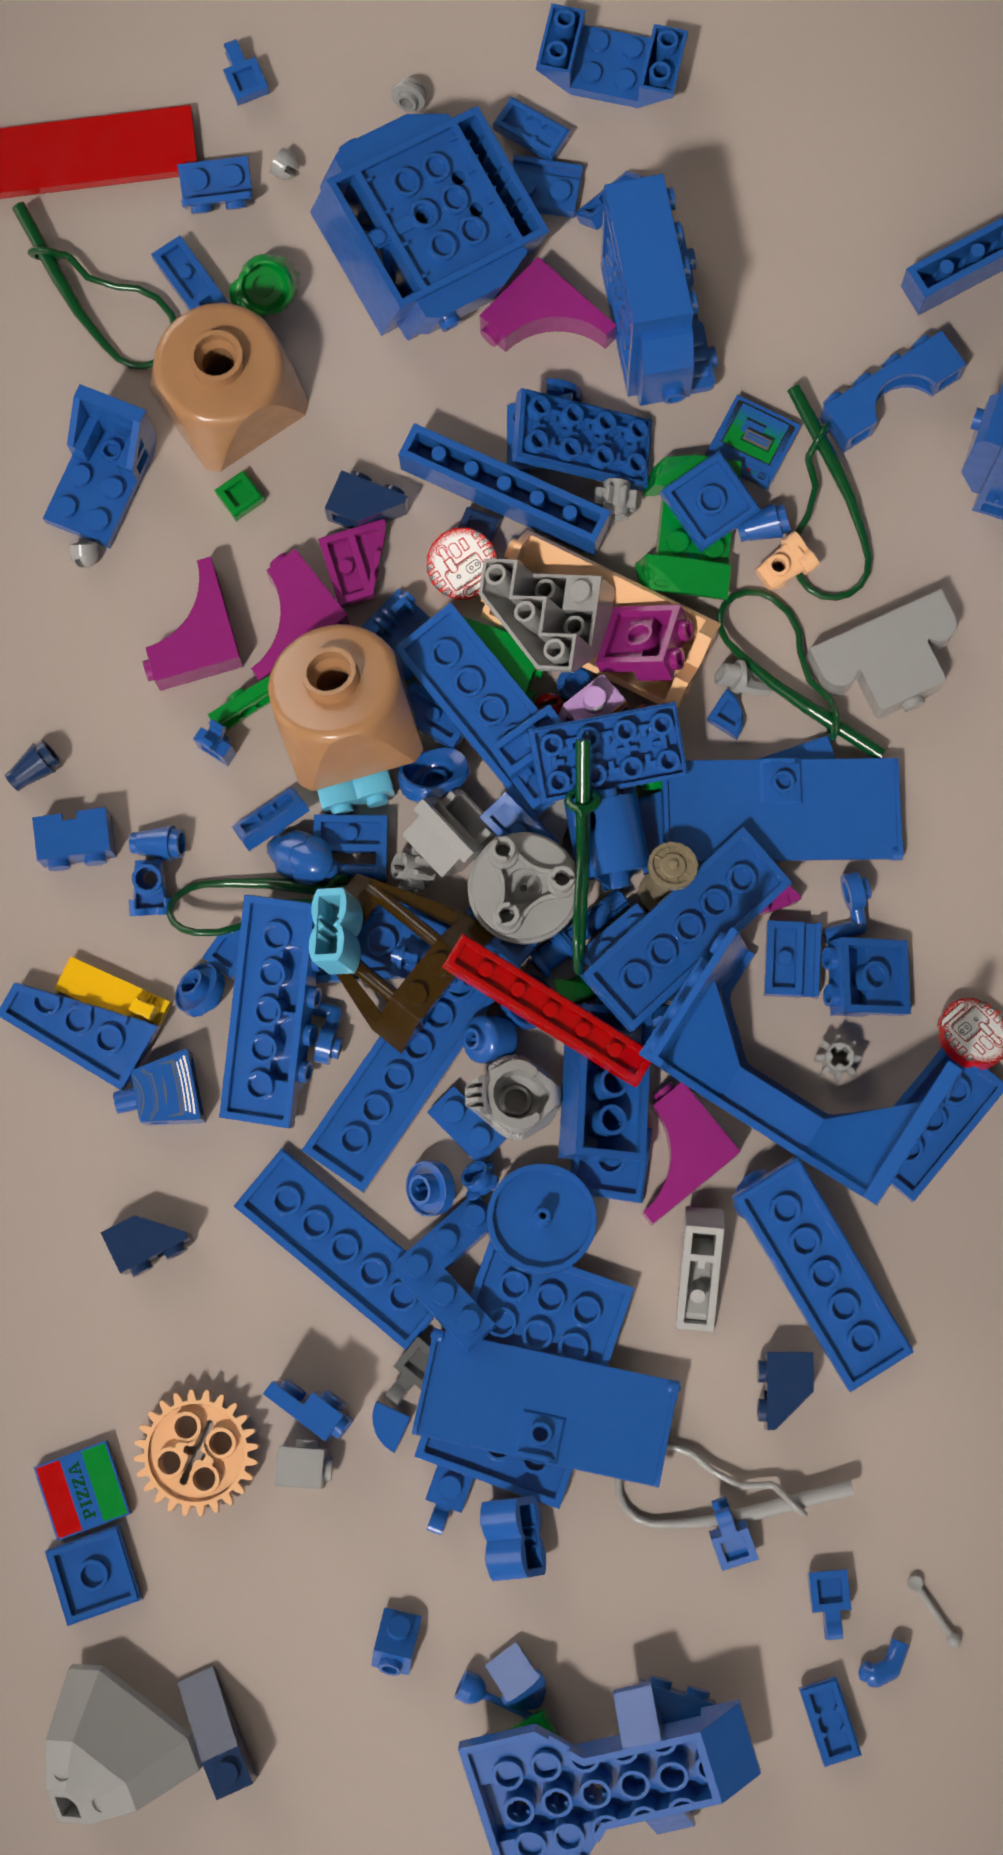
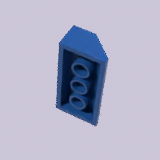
M587 1003L579 1005L643 1046L652 1034V1014L634 1031L629 1032L607 1006ZM564 1044L558 1158L591 1162L646 1161L650 1066L639 1085L634 1088Z

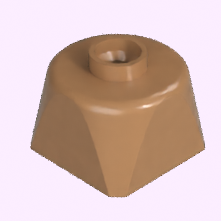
M229 303L205 304L191 309L169 325L160 338L154 355L149 390L205 469L221 472L306 415L308 399L296 372L275 333L266 321L255 312Z
M328 625L301 635L291 642L279 655L271 670L268 692L276 723L301 786L315 791L416 762L423 751V746L402 663L397 653L381 637L370 630L355 625Z

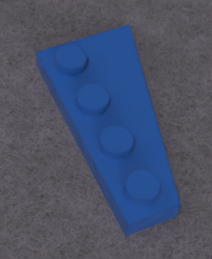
M19 982L12 985L0 1007V1018L119 1090L126 1089L131 1080V1071L138 1068L162 1026Z

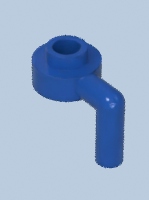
M858 872L844 874L840 877L843 898L850 911L852 921L823 928L826 943L840 937L860 935L868 929L864 908L867 903L866 899L871 898V889L867 878H861Z
M320 1002L319 1007L313 1009L312 1015L326 1018L317 1039L314 1062L330 1065L332 1058L339 1059L343 1038L337 1037L343 1011L337 1005Z

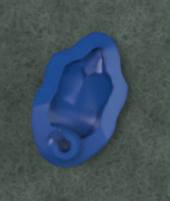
M292 830L287 834L274 836L267 843V853L274 862L276 871L287 879L295 880L303 885H312L322 881L324 878H332L338 872V863L332 858L330 847L320 837L312 836L304 831Z

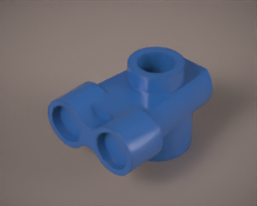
M162 859L135 861L132 874L134 896L133 899L129 900V916L166 915L167 905L172 897H168ZM148 871H153L157 875V881L154 885H148L144 880V876Z

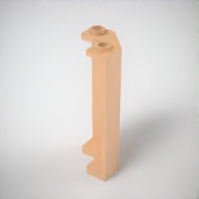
M528 529L518 540L513 538L510 541L504 555L506 559L519 560L534 574L602 576L615 588L613 609L614 607L680 604ZM485 603L480 617L504 628ZM682 605L687 618L692 621L693 637L691 641H684L682 648L685 656L684 666L681 670L675 671L673 680L638 681L634 672H600L596 665L598 655L582 667L598 675L604 674L608 680L656 704L676 702L678 709L689 692L700 665H703L721 623Z

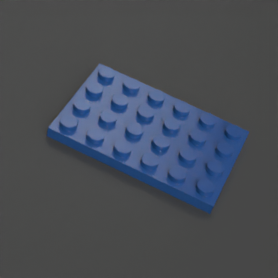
M489 1240L470 1297L496 1324V1328L483 1340L608 1366L634 1288L573 1266L551 1275L527 1274L507 1264L497 1254ZM422 1436L414 1455L416 1458L522 1496L534 1495L538 1502L560 1509L573 1470Z

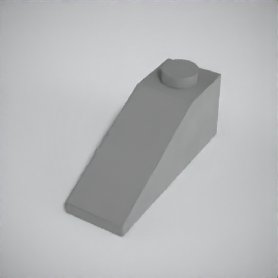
M685 1206L676 1329L714 1332L725 1229L723 1209Z

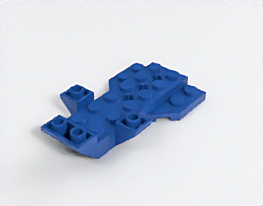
M652 1681L613 1691L619 1735L574 1745L537 1724H531L459 1741L458 1751L492 1855H589L595 1844L601 1840L608 1829L643 1821L657 1835L694 1827L696 1822L692 1810L723 1804L761 1774V1768L740 1700L737 1699L702 1707L701 1716L662 1724L663 1716ZM594 1783L600 1784L603 1787L596 1788V1785ZM557 1792L563 1793L565 1796L559 1797ZM520 1801H523L527 1804L521 1805Z

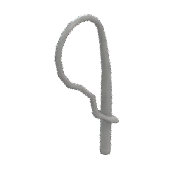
M672 1442L667 1444L666 1450H672L691 1457L708 1473L739 1490L773 1489L781 1497L732 1510L731 1513L735 1523L745 1519L747 1522L764 1519L791 1511H796L800 1516L807 1517V1512L804 1508L855 1495L851 1480L790 1495L778 1483L772 1481L740 1482L715 1469L695 1450ZM615 1479L616 1498L623 1512L636 1523L650 1528L663 1529L719 1527L715 1515L671 1520H650L639 1516L629 1507L623 1495L622 1480Z

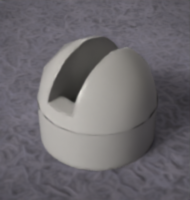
M283 147L276 155L269 172L278 178L289 180L295 177V173L289 170L290 167L299 169L298 159L292 152Z
M88 541L69 544L72 562L81 568L93 566L98 560V542Z

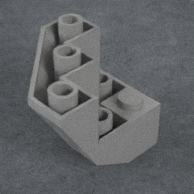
M484 559L479 595L537 670L575 672L599 654L612 615L615 588L602 576L534 574L519 560Z
M72 1664L68 1668L46 1737V1792L58 1822L91 1825L135 1812L202 1768L203 1765L192 1734L104 1665Z

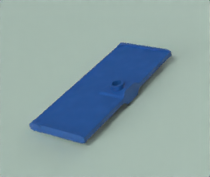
M898 758L686 760L688 776L661 781L663 843L675 842L684 844V846L692 850L698 862H704L742 827L751 834L773 861L903 860Z
M434 1328L431 1332L430 1353L412 1435L659 1488L674 1407L677 1402L678 1392L681 1390L680 1381L668 1380L483 1339L467 1353L445 1330Z

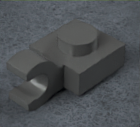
M419 1337L414 1340L393 1366L401 1373V1376L385 1395L397 1406L414 1385L420 1390L422 1389L430 1346Z

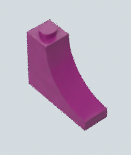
M539 257L479 315L482 337L491 346L495 347L498 345L505 352L520 341L545 332L575 333L595 341L605 349L615 340L616 324Z
M296 549L289 554L284 552L271 561L270 567L266 570L270 582L279 595L280 622L271 647L264 657L251 668L258 682L271 674V670L279 655L291 642L301 635L328 625H350L346 612Z
M211 556L197 560L199 587L195 603L185 621L162 641L145 647L148 659L143 661V666L149 682L155 681L160 691L243 667Z
M670 1082L654 1095L658 1102L653 1105L652 1110L659 1118L666 1134L669 1149V1165L667 1176L659 1195L642 1213L651 1226L741 1152L683 1083L675 1087Z

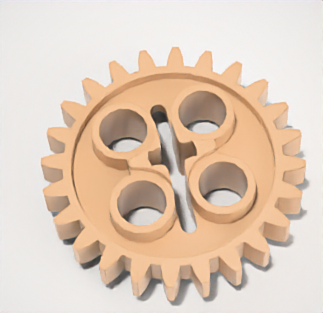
M195 1389L189 1390L187 1401L183 1399L180 1393H175L173 1406L165 1400L159 1402L163 1411L161 1415L157 1412L149 1411L148 1416L154 1422L152 1426L140 1425L139 1427L142 1432L147 1434V1437L134 1443L138 1447L144 1448V1454L134 1457V1461L145 1462V1468L137 1473V1477L149 1476L150 1481L146 1484L144 1490L148 1491L154 1488L158 1490L154 1500L156 1503L167 1497L169 1499L168 1511L170 1512L178 1504H182L183 1516L189 1515L193 1506H196L199 1516H204L206 1505L209 1504L211 1509L217 1513L220 1511V1499H223L228 1505L234 1504L231 1492L234 1490L237 1493L244 1494L246 1490L240 1481L242 1479H254V1475L247 1471V1467L259 1464V1460L250 1457V1451L260 1448V1444L249 1443L248 1437L256 1433L257 1430L256 1428H244L243 1424L250 1416L248 1414L239 1417L235 1415L239 1407L237 1402L228 1408L224 1407L226 1395L221 1394L213 1402L211 1390H205L201 1400H198ZM186 1415L193 1417L197 1422V1431L190 1438L183 1436L179 1431L180 1420ZM211 1420L213 1421V1427L201 1447V1451L206 1454L205 1458L197 1459L194 1462L189 1479L183 1485L180 1480L193 1458V1454L188 1451L189 1447L197 1446L200 1443L205 1426ZM220 1431L226 1432L232 1440L231 1449L225 1454L219 1453L213 1446L214 1437ZM169 1451L178 1454L181 1461L180 1468L175 1473H169L163 1467V1457ZM203 1467L211 1469L215 1474V1484L210 1489H203L197 1482V1474Z

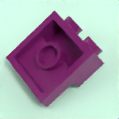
M681 604L614 607L596 665L600 672H634L638 681L673 680L675 671L681 670L684 666L685 656L682 648L684 641L692 640V621L687 618Z

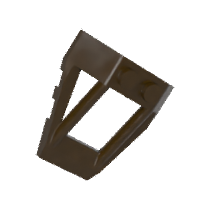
M356 873L344 889L357 899L362 907V927L377 908L381 906L431 946L398 989L394 988L360 960L354 974L388 1001L382 1012L352 974H336L371 1029L402 1054L425 1026L422 1021L457 979L456 976L441 967L459 937L465 934L487 948L495 936L462 911ZM403 904L451 927L440 935Z

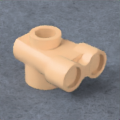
M796 531L791 532L780 540L782 546L755 569L757 576L770 591L784 587L791 578L801 572L807 575L820 565L815 554L807 548L803 539ZM772 565H780L784 570L776 572L773 570Z

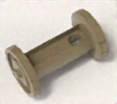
M668 842L660 844L659 847L652 851L647 865L649 874L643 877L637 892L639 903L646 912H649L671 891L685 889L695 879L698 872V861L689 847L681 843Z

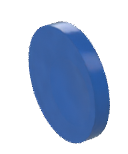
M551 1164L527 1165L508 1174L495 1188L487 1209V1232L497 1254L513 1268L532 1275L556 1274L576 1264L589 1249L596 1232V1207L588 1188L570 1171Z

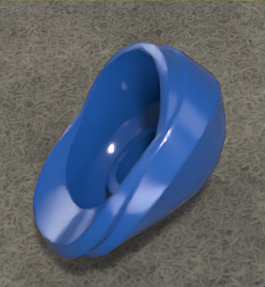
M438 748L422 752L416 762L400 766L398 782L401 792L407 799L419 803L424 798L437 796L441 800L450 791L458 789L465 783L470 773V764L461 752L453 748Z

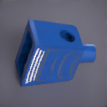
M188 1049L178 1051L131 1071L133 1088L113 1092L117 1114L137 1110L140 1123L147 1126L200 1124L206 1122L193 1054Z

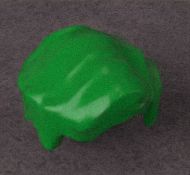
M255 255L243 265L238 279L230 285L229 294L231 302L234 305L247 308L259 316H268L282 312L297 295L300 283L298 277L300 274L293 268V264L286 260L285 256Z

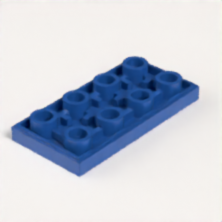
M521 388L516 396L512 461L602 482L609 478L625 479L631 483L632 489L643 491L648 487L652 420Z
M676 702L527 729L540 802L542 804L564 800L566 794L576 788V739L591 740V787L597 791L612 788L621 789L688 776Z

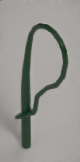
M24 202L15 204L12 210L33 246L28 250V255L42 262L57 290L84 328L116 362L131 369L145 370L152 368L154 359L147 362H131L121 357L109 344L83 309L57 261L67 259L86 281L117 291L138 292L156 301L169 317L170 323H173L176 320V316L171 308L159 295L139 285L113 283L90 275L72 254L49 247Z
M797 384L788 389L787 392L813 442L805 455V463L812 490L805 515L795 531L801 536L814 508L819 483L812 457L818 449L846 502L861 543L865 564L864 572L858 583L848 591L837 594L823 593L815 589L804 578L802 572L796 575L803 588L813 596L822 600L838 601L853 596L864 587L871 574L872 555L857 498L842 464L826 435L830 428V423L826 422L821 426L800 384Z
M745 588L728 596V600H724L721 603L716 615L717 622L721 623L718 630L723 643L739 660L746 662L749 670L775 693L826 727L827 736L830 741L833 742L837 736H840L873 758H881L886 748L842 721L834 698L812 678L804 654L803 632L791 609L775 595L761 589ZM744 596H760L771 601L787 616L796 634L797 655L806 682L828 702V711L776 679L730 640L724 628V614L727 607L735 599Z
M576 739V788L570 790L564 799L567 808L576 813L577 862L573 906V967L577 975L583 972L585 960L591 812L596 810L602 802L601 794L591 787L590 739Z
M338 874L329 882L320 881L312 885H303L287 878L271 877L200 881L189 884L177 891L168 902L166 915L170 924L181 933L192 936H221L240 930L241 922L218 929H194L184 926L174 916V907L179 899L191 891L202 888L271 889L315 895L317 889L345 888L350 882V878L346 874ZM287 899V900H295V901H302V902H310V903H312V900H313V899Z

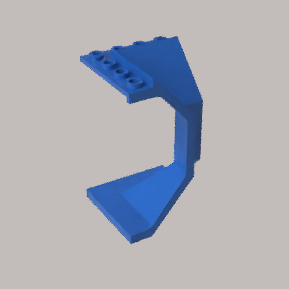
M733 927L730 928L727 934L721 932L710 948V952L713 953L711 960L708 962L702 957L699 958L639 1052V1055L795 1156L878 1206L935 1114L941 1113L961 1080L962 1069L948 1061L922 1102L841 1114L825 1113L748 1063L730 998L733 989L755 954L747 949L741 935Z

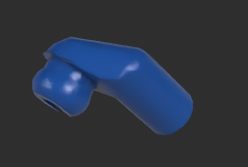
M891 1638L883 1660L875 1664L869 1661L861 1664L858 1671L859 1679L868 1683V1686L873 1688H879L897 1679L901 1673L910 1645Z

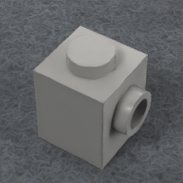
M296 1439L295 1446H278L275 1486L323 1489L325 1481H331L333 1474V1458L327 1457L328 1449L318 1448V1440Z

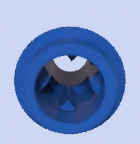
M772 503L762 508L758 514L737 527L741 542L783 538L784 533L791 532L784 503L777 506Z
M174 825L132 832L129 837V849L131 854L173 862L176 858H183L185 855V832L183 829H176Z

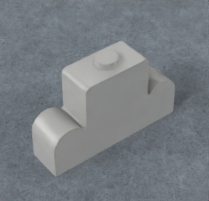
M942 589L809 648L806 660L818 684L830 695L837 696L846 693L851 688L854 680H856L876 718L885 717L902 708L905 712H909L925 703L924 698L939 692L946 679L933 651L942 650L948 645L956 631V617Z

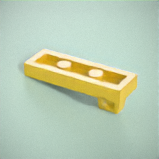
M71 956L54 988L55 991L72 999L158 1025H162L172 1005L166 999Z

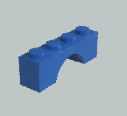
M942 330L932 337L929 334L924 335L912 345V350L902 356L900 353L891 356L883 363L882 369L874 374L867 372L855 380L852 388L844 393L837 391L823 402L824 406L820 421L822 424L830 423L828 432L843 453L873 435L878 422L875 405L887 392L898 388H914L932 397L961 378L966 363Z

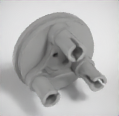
M518 832L498 837V839L491 842L481 851L470 870L468 897L473 914L486 931L505 942L528 945L548 940L558 934L573 917L576 878L575 863L562 846L546 836L530 832Z

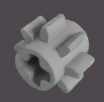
M609 478L604 481L603 488L596 487L594 504L611 511L610 521L622 522L628 519V512L636 513L638 491L630 490L631 483L625 479Z
M404 847L403 852H398L391 863V875L393 879L400 880L399 889L413 893L415 890L424 891L425 886L432 884L436 876V871L414 847L412 849Z
M841 1035L835 1037L834 1044L831 1046L823 1040L820 1043V1047L825 1053L814 1057V1061L822 1062L824 1068L820 1076L822 1077L830 1073L834 1075L835 1083L841 1081L844 1072L853 1078L856 1075V1071L851 1065L862 1061V1057L854 1055L852 1050L856 1042L853 1041L849 1045L842 1043ZM841 1051L846 1056L842 1061L843 1064L832 1065L830 1062L833 1058L832 1053L836 1055Z

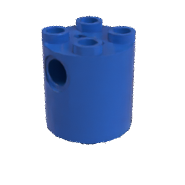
M635 787L619 790L612 788L598 791L601 794L602 802L596 810L591 812L589 880L597 879L601 883L603 891L632 886L631 877L634 872L646 869L649 860ZM565 805L576 865V813L569 810Z

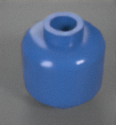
M497 1015L475 1016L464 1029L463 1046L466 1054L472 1061L479 1064H491L502 1056L515 1053L518 1046V1034L514 1024L506 1017Z

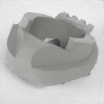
M521 1054L505 1055L494 1060L488 1066V1073L477 1077L465 1086L466 1107L470 1108L499 1134L511 1140H517V1142L530 1137L549 1125L556 1116L558 1106L561 1103L560 1088L555 1084L551 1075L544 1068Z

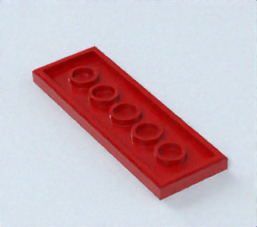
M191 105L0 128V199L179 177L178 164L198 162Z

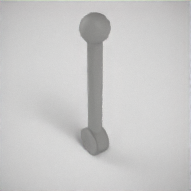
M917 1575L910 1576L907 1581L908 1587L918 1593L947 1636L946 1642L951 1648L959 1647L962 1642L961 1636L951 1630L924 1590L922 1578Z

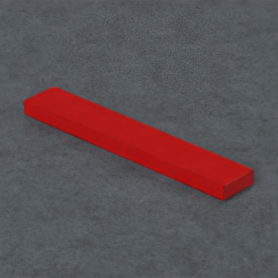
M465 934L459 937L441 967L634 1088L639 1085L651 1062L639 1055L643 1045Z

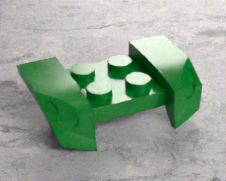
M683 455L663 458L653 468L648 479V487L644 489L642 496L660 495L659 493L662 489L710 456ZM726 459L740 479L742 461ZM661 497L655 555L646 554L639 562L635 563L639 584L654 591L728 600L731 564L728 563L732 532L700 553Z

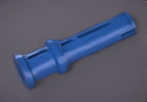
M618 889L612 890L604 899L587 911L586 940L630 907L627 899ZM573 923L551 937V939L536 951H533L528 957L544 978L548 979L551 976V971L567 958L573 959Z

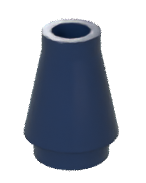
M42 740L38 744L32 743L11 770L5 774V777L16 791H20L25 786L55 773L56 767L61 764V761L50 745Z

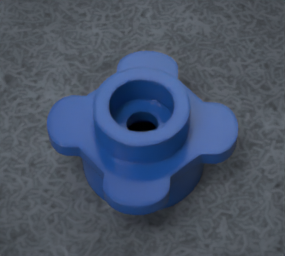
M475 1161L463 1170L461 1182L467 1188L466 1197L469 1200L473 1201L478 1199L479 1196L488 1194L498 1185L499 1178L494 1175L493 1170L495 1166L492 1162Z

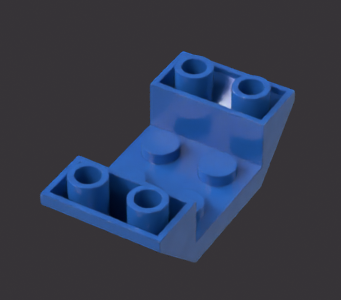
M551 3L536 64V70L570 95L634 108L644 107L673 98L687 41V30L654 24L651 38L585 25L586 10Z

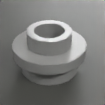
M403 78L392 89L391 97L400 109L404 111H419L424 107L426 102L425 88L418 80Z

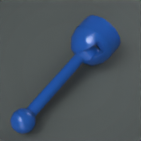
M468 1669L465 1670L454 1695V1699L468 1705L485 1699L523 1718L533 1714L527 1710H515L505 1706L501 1698L486 1691V1685L481 1676Z

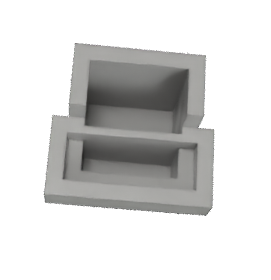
M462 789L450 791L442 801L437 796L422 799L413 809L419 816L402 834L441 877L462 872L473 860H476L481 851L497 835L480 818L483 811Z

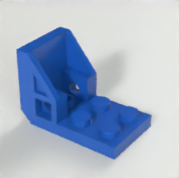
M79 384L73 397L67 446L72 457L43 516L45 523L89 541H96L99 545L109 549L111 548L155 451L157 435L145 409Z

